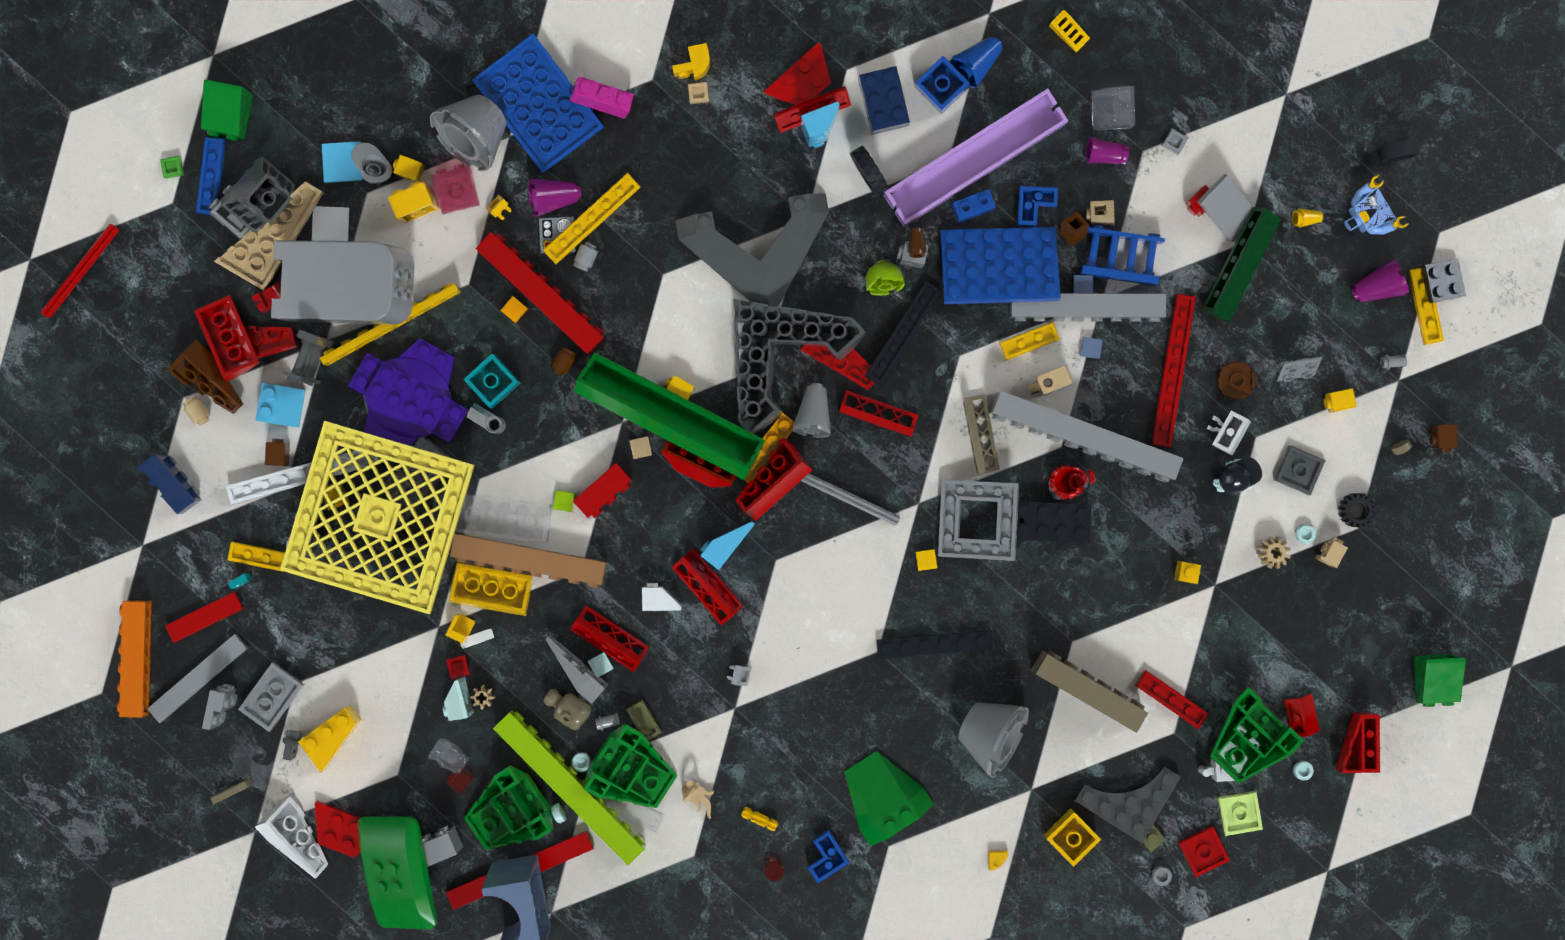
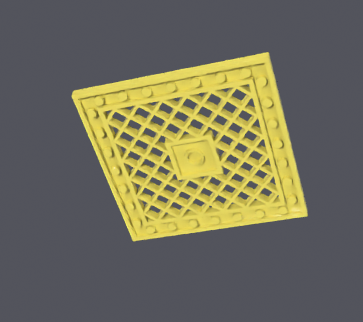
M324 421L280 570L431 614L475 465ZM339 446L344 447V448H342L341 450L338 451V447H339ZM351 449L363 453L355 457ZM347 450L351 460L343 464L339 454ZM370 455L380 457L382 459L373 462ZM365 456L370 465L361 469L357 460ZM336 459L339 466L332 470L334 461ZM388 460L400 464L392 468ZM384 462L388 471L380 475L376 465ZM354 463L358 472L349 476L345 467ZM407 466L417 468L419 470L411 474ZM403 467L407 476L398 480L394 471ZM372 468L376 478L368 481L363 472ZM341 469L346 478L337 482L333 473ZM425 471L437 474V476L429 479ZM422 473L426 482L417 486L413 476ZM391 474L395 483L387 487L382 478ZM360 475L364 484L356 488L352 478ZM444 477L449 478L448 484ZM330 478L334 485L327 488ZM440 478L444 487L436 491L431 482ZM409 479L414 488L405 493L401 483ZM379 480L383 489L374 493L370 484ZM348 481L352 491L344 494L340 485ZM428 484L432 494L424 498L419 489ZM397 486L402 495L393 499L389 489ZM367 487L370 495L364 493L361 498L358 491ZM336 488L340 497L332 501L327 492ZM416 491L420 501L411 504L407 495ZM445 491L443 501H441L438 494ZM385 492L389 500L377 496ZM354 493L359 502L350 506L346 497ZM325 496L328 504L321 507L323 498ZM435 497L439 506L430 510L426 501ZM402 498L405 499L408 505L403 510H401L402 504L396 502ZM342 500L347 509L338 513L334 504ZM422 503L427 512L418 516L414 507ZM360 506L356 517L355 513L353 512V509ZM331 507L335 516L326 519L322 510ZM440 509L439 515H438V518H437V521H436V519H435V517H434V515H433V512H435V511H437V510ZM411 510L415 519L406 523L402 514ZM349 512L353 521L345 525L341 516ZM319 515L323 522L316 525ZM429 515L433 525L425 529L420 519ZM337 518L341 528L333 532L329 522ZM399 518L402 526L395 529ZM417 522L421 531L413 535L408 526ZM325 525L329 534L321 538L316 529ZM354 525L353 531L359 532L354 537H351L347 529ZM405 528L409 538L401 542L397 532ZM434 528L432 538H430L427 531ZM344 531L348 540L340 544L335 535ZM314 534L317 541L310 544L312 535ZM424 534L428 543L419 547L415 538ZM366 535L376 537L379 539L370 543ZM362 536L366 546L358 549L354 540ZM331 537L336 546L327 550L323 541ZM394 537L397 544L389 548L385 540L391 542ZM411 540L416 550L407 554L403 544ZM350 542L355 552L346 556L342 546ZM381 542L385 551L377 555L372 546ZM319 544L324 553L316 557L311 548ZM429 546V549H428V552H427V555H426V558H425V556H424V554H423V552H422L421 550H423L424 548H426V547ZM399 547L404 556L395 560L391 551ZM369 548L373 558L364 561L360 552ZM338 549L342 559L334 563L329 553ZM418 552L423 562L414 566L410 556ZM387 554L392 563L383 567L379 557ZM357 555L361 564L353 568L348 559ZM326 556L329 563L319 561L318 559ZM406 559L410 569L402 573L397 563ZM375 560L379 570L371 573L367 564ZM344 561L348 569L336 565ZM424 565L421 576H419L416 568ZM394 566L398 575L390 579L386 569ZM363 567L366 574L356 572L355 570ZM412 571L417 581L408 584L404 575ZM382 572L385 580L373 576ZM401 578L404 585L394 583L393 581ZM418 584L417 589L411 588L412 586Z

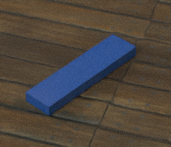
M205 137L196 213L211 215L208 213L211 210L210 204L216 198L219 200L226 145L225 139Z

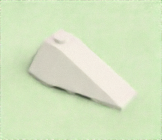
M288 796L269 811L255 828L268 842L312 877L317 878L327 867L328 862L320 845L315 842L312 835L313 831L310 826L308 827L304 819L305 814L303 810Z

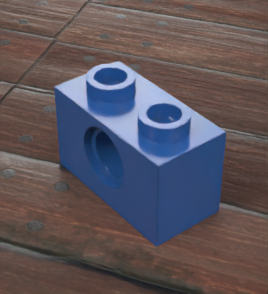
M989 189L953 202L951 205L957 223L988 213L996 208Z

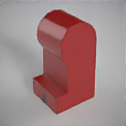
M281 281L251 296L260 312L266 313L271 310L272 299H281Z

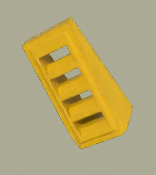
M1065 10L1049 25L1076 53L1090 39ZM1064 19L1066 22L1060 27L1058 24ZM1070 25L1071 28L1065 33L1063 30ZM1075 30L1077 33L1070 39L1068 36ZM1081 36L1082 39L1075 45L1074 41Z

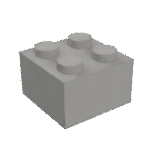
M447 825L438 829L434 835L428 833L421 836L427 867L457 855L463 848L455 826L449 828Z

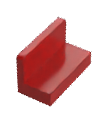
M1312 694L1284 699L1289 727L1300 737H1307L1319 732L1320 729Z

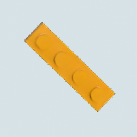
M784 413L781 414L762 438L765 440V443L745 479L747 483L755 479L758 469L769 460L772 450L775 451L781 444L779 443L781 438L787 439L792 433L794 421Z

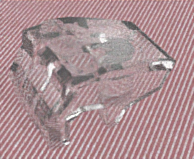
M439 739L428 755V758L438 762L440 767L457 774L461 772L469 759L457 745L448 739Z

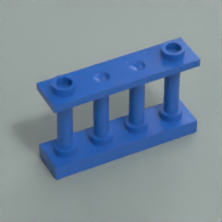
M1100 225L1089 227L1087 234H1092L1089 260L1086 266L1080 267L1079 275H1093V277L1151 286L1159 284L1160 276H1154L1153 267L1157 244L1164 243L1165 238H1160V235L1155 233H1149L1146 236L1105 230ZM1100 236L1111 237L1108 263L1105 268H1098V264H1096ZM1119 238L1130 240L1127 265L1124 271L1116 270L1117 267H1115ZM1138 241L1149 243L1146 268L1143 274L1135 273L1136 270H1134Z

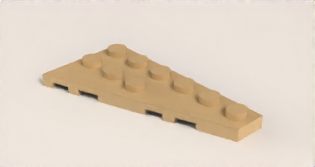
M304 182L290 195L292 200L271 224L266 223L262 229L256 232L249 230L242 236L240 241L234 246L232 245L225 254L218 257L214 262L264 291L268 288L282 264V261L274 260L275 240L296 241L324 192Z

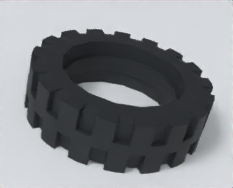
M862 145L850 152L852 161L873 194L877 197L889 189L887 182L865 147Z

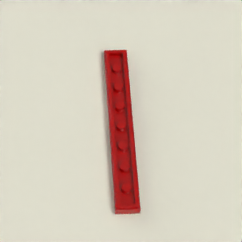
M1176 294L1151 445L1171 448L1196 300L1195 296Z
M584 831L529 856L538 855L540 871L542 872L594 849L588 832ZM487 874L446 891L453 910L485 897L482 894V886Z

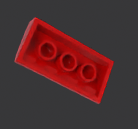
M230 295L194 311L221 375L227 382L260 363Z

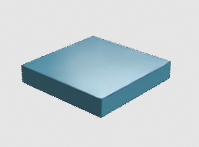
M361 142L322 144L325 183L364 181L351 155L353 148Z

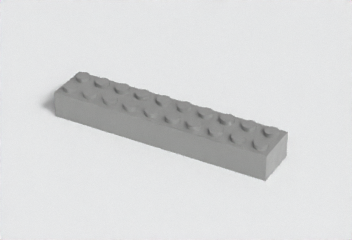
M1003 391L996 393L989 414L993 415L992 419L1000 422L1010 421L1011 426L1019 429L1029 428V433L1038 436L1045 434L1048 440L1054 442L1064 441V445L1073 449L1083 448V453L1092 456L1099 454L1102 460L1108 462L1118 461V465L1127 469L1137 468V473L1146 476L1153 474L1155 475L1154 479L1162 482L1176 480L1184 459Z

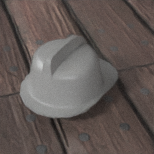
M360 143L353 148L351 153L352 160L365 181L379 185L391 177L392 166L374 145Z

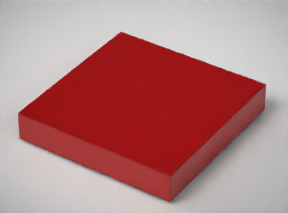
M1212 825L1178 841L1195 877L1230 861Z

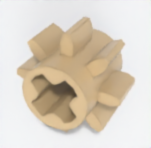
M482 685L481 690L478 688L473 689L476 693L470 696L475 701L473 706L478 704L481 710H483L485 704L489 707L492 705L490 700L495 698V696H491L492 688L487 690L485 685ZM482 693L487 697L484 701H482V698H479V695Z

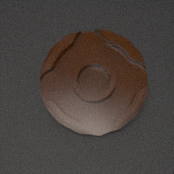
M1237 361L1226 364L1221 368L1217 376L1218 389L1222 395L1229 399L1238 400L1246 398L1256 385L1254 371L1243 362Z

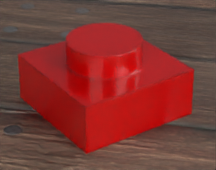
M465 655L446 660L451 680L470 675Z

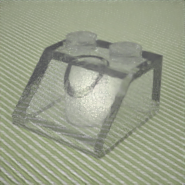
M1134 86L1111 87L1092 91L1093 130L1131 129L1135 126Z

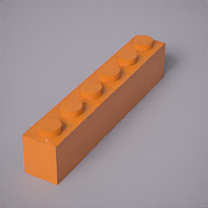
M127 600L122 601V605H120L119 613L122 616V624L119 626L121 643L119 644L118 651L121 654V662L118 664L120 681L117 687L120 693V700L117 703L119 717L143 718L149 715L147 708H149L152 601Z

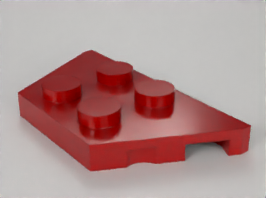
M817 43L764 91L765 95L795 106L817 97L831 85L821 44Z
M317 800L314 805L318 844L354 858L360 853L357 822L361 817Z

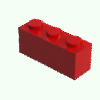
M615 463L573 502L587 518L593 517L595 519L603 512L601 508L605 504L609 506L617 499L616 494L620 491L624 493L631 487L630 482L632 479L618 463Z

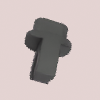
M287 730L286 738H283V743L285 744L284 760L290 761L296 757L298 741L301 740L302 732Z

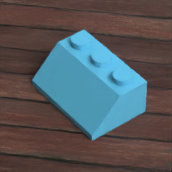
M838 102L801 115V128L809 147L814 146V148H818L827 141L838 117Z

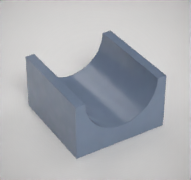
M538 855L492 862L482 886L483 896H494L507 901L514 907L520 918L517 923L504 928L500 940H548L551 924Z

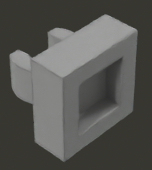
M745 665L730 666V669L734 670L733 676H727L729 680H732L731 684L747 686L752 667Z

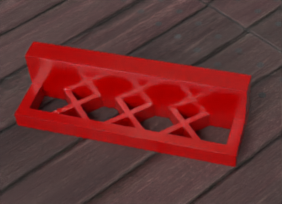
M847 390L839 409L840 413L910 437L913 435L918 418L917 414ZM848 395L855 397L859 406L854 408L846 406ZM859 399L864 400V401H867V402L861 404V402H860ZM873 403L877 412L873 414L866 413L863 405ZM890 409L896 418L890 421L886 420L881 412ZM904 415L913 417L910 428L902 425L899 418Z
M695 548L672 566V569L720 625L724 624L744 607ZM681 564H683L687 568L688 573L684 572L681 569ZM694 580H697L699 582L700 587H697L694 584ZM706 594L711 596L713 602L706 598ZM718 609H721L727 616L723 618Z
M587 605L570 629V631L602 652H605V654L632 672L636 670L650 648ZM585 613L592 616L594 622H588L583 619ZM600 625L607 626L610 632H603L600 629ZM616 636L624 637L626 643L618 642ZM633 646L643 650L640 656L633 652Z

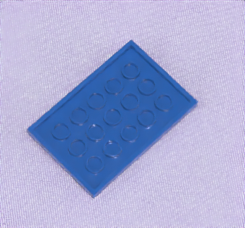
M534 33L472 79L484 97L491 100L502 111L506 118V126L543 174L604 128L589 107L570 101L573 85Z
M1056 227L940 231L944 304L1060 301Z

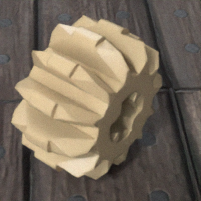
M1271 536L1268 537V542L1266 540L1261 541L1264 547H1258V550L1262 551V553L1257 555L1258 558H1263L1261 564H1267L1268 568L1275 566L1277 569L1280 568V563L1283 565L1287 564L1284 558L1290 559L1291 557L1286 554V552L1291 550L1290 547H1285L1287 541H1281V537H1276L1274 540ZM1271 550H1275L1277 555H1273Z

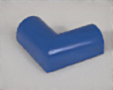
M1019 186L1017 225L1037 226L1038 207H1057L1058 188Z
M829 829L821 832L813 839L814 844L823 857L807 866L816 882L820 883L849 864L850 861Z

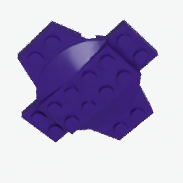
M421 338L399 358L385 362L367 353L348 385L365 395L368 414L364 432L409 446L419 437L435 434L451 443L469 409L452 400V394L449 389L455 358Z

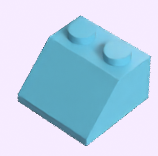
M262 383L255 421L299 428L306 390Z

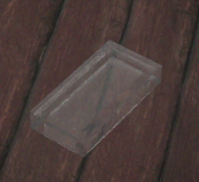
M628 802L622 818L657 833L665 814L647 806Z

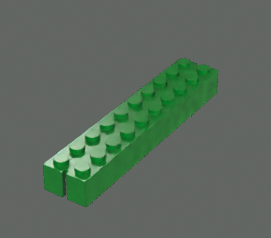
M595 352L586 364V368L584 367L576 379L575 393L743 480L748 476L764 446V439Z

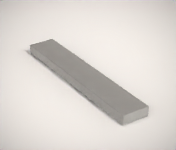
M234 634L147 708V710L159 723H162L244 653L248 647L237 634Z

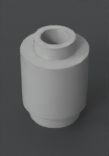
M588 242L585 245L581 244L574 258L575 263L573 266L587 272L592 267L598 251L595 250L596 246Z

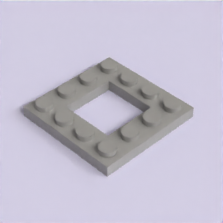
M942 480L938 556L1016 561L1019 483ZM961 500L998 502L996 540L959 538Z

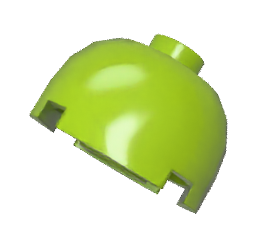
M881 260L874 264L868 270L865 277L866 289L872 295L890 294L889 291L894 289L895 292H898L905 285L901 269L886 260Z

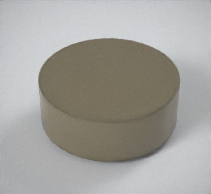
M1406 439L1394 444L1391 450L1394 455H1400L1410 450L1412 445Z

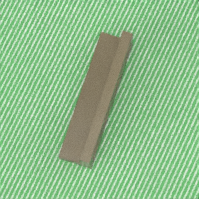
M986 395L963 398L976 473L980 474L999 470ZM982 399L983 408L979 413L974 410L973 400ZM979 417L984 419L987 424L983 432L977 427L976 421ZM982 436L990 440V446L987 450L981 448L980 439ZM986 455L993 458L994 467L985 468L984 458Z

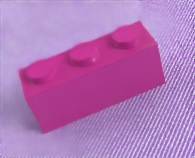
M578 76L573 85L570 101L625 119L630 112L634 94Z

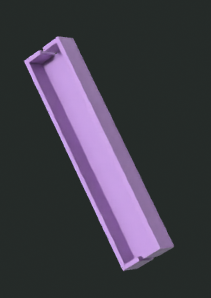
M1046 89L885 191L883 196L892 210L896 208L895 215L902 226L905 227L1065 126L1068 123V119L1061 108L1058 107L1054 112L1052 111L1057 102L1049 89Z

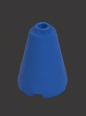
M988 37L952 57L950 63L970 83L969 88H976L981 83L1002 52V43L996 37Z

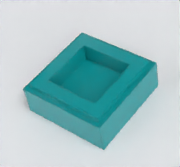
M244 573L227 584L230 589H236L251 581L252 576L250 573Z

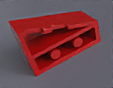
M1353 712L1335 770L1341 773H1380L1379 714L1375 712Z

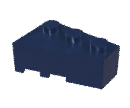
M154 454L136 469L139 473L142 471L146 473L151 479L148 483L152 487L156 485L162 493L161 497L176 514H184L201 501L199 498L200 494L194 486H190L187 482L188 477L183 471L177 469L175 466L177 463L170 455Z

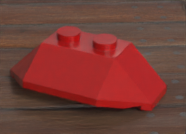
M667 441L661 452L677 472L708 487L731 486L736 478L735 475L670 441Z

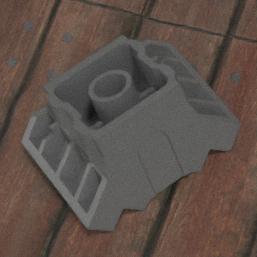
M262 156L254 160L253 167L245 170L240 180L230 187L229 194L222 197L220 205L252 232H256L262 229L266 223L271 224L292 200L290 195L294 192L295 184Z

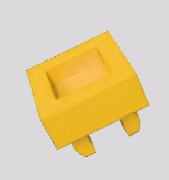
M499 194L486 207L495 218L498 216L501 220L505 219L501 215L502 210L506 209L508 212H511V209L507 206L509 203Z

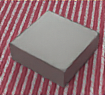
M1172 128L1161 146L1179 155L1188 137Z

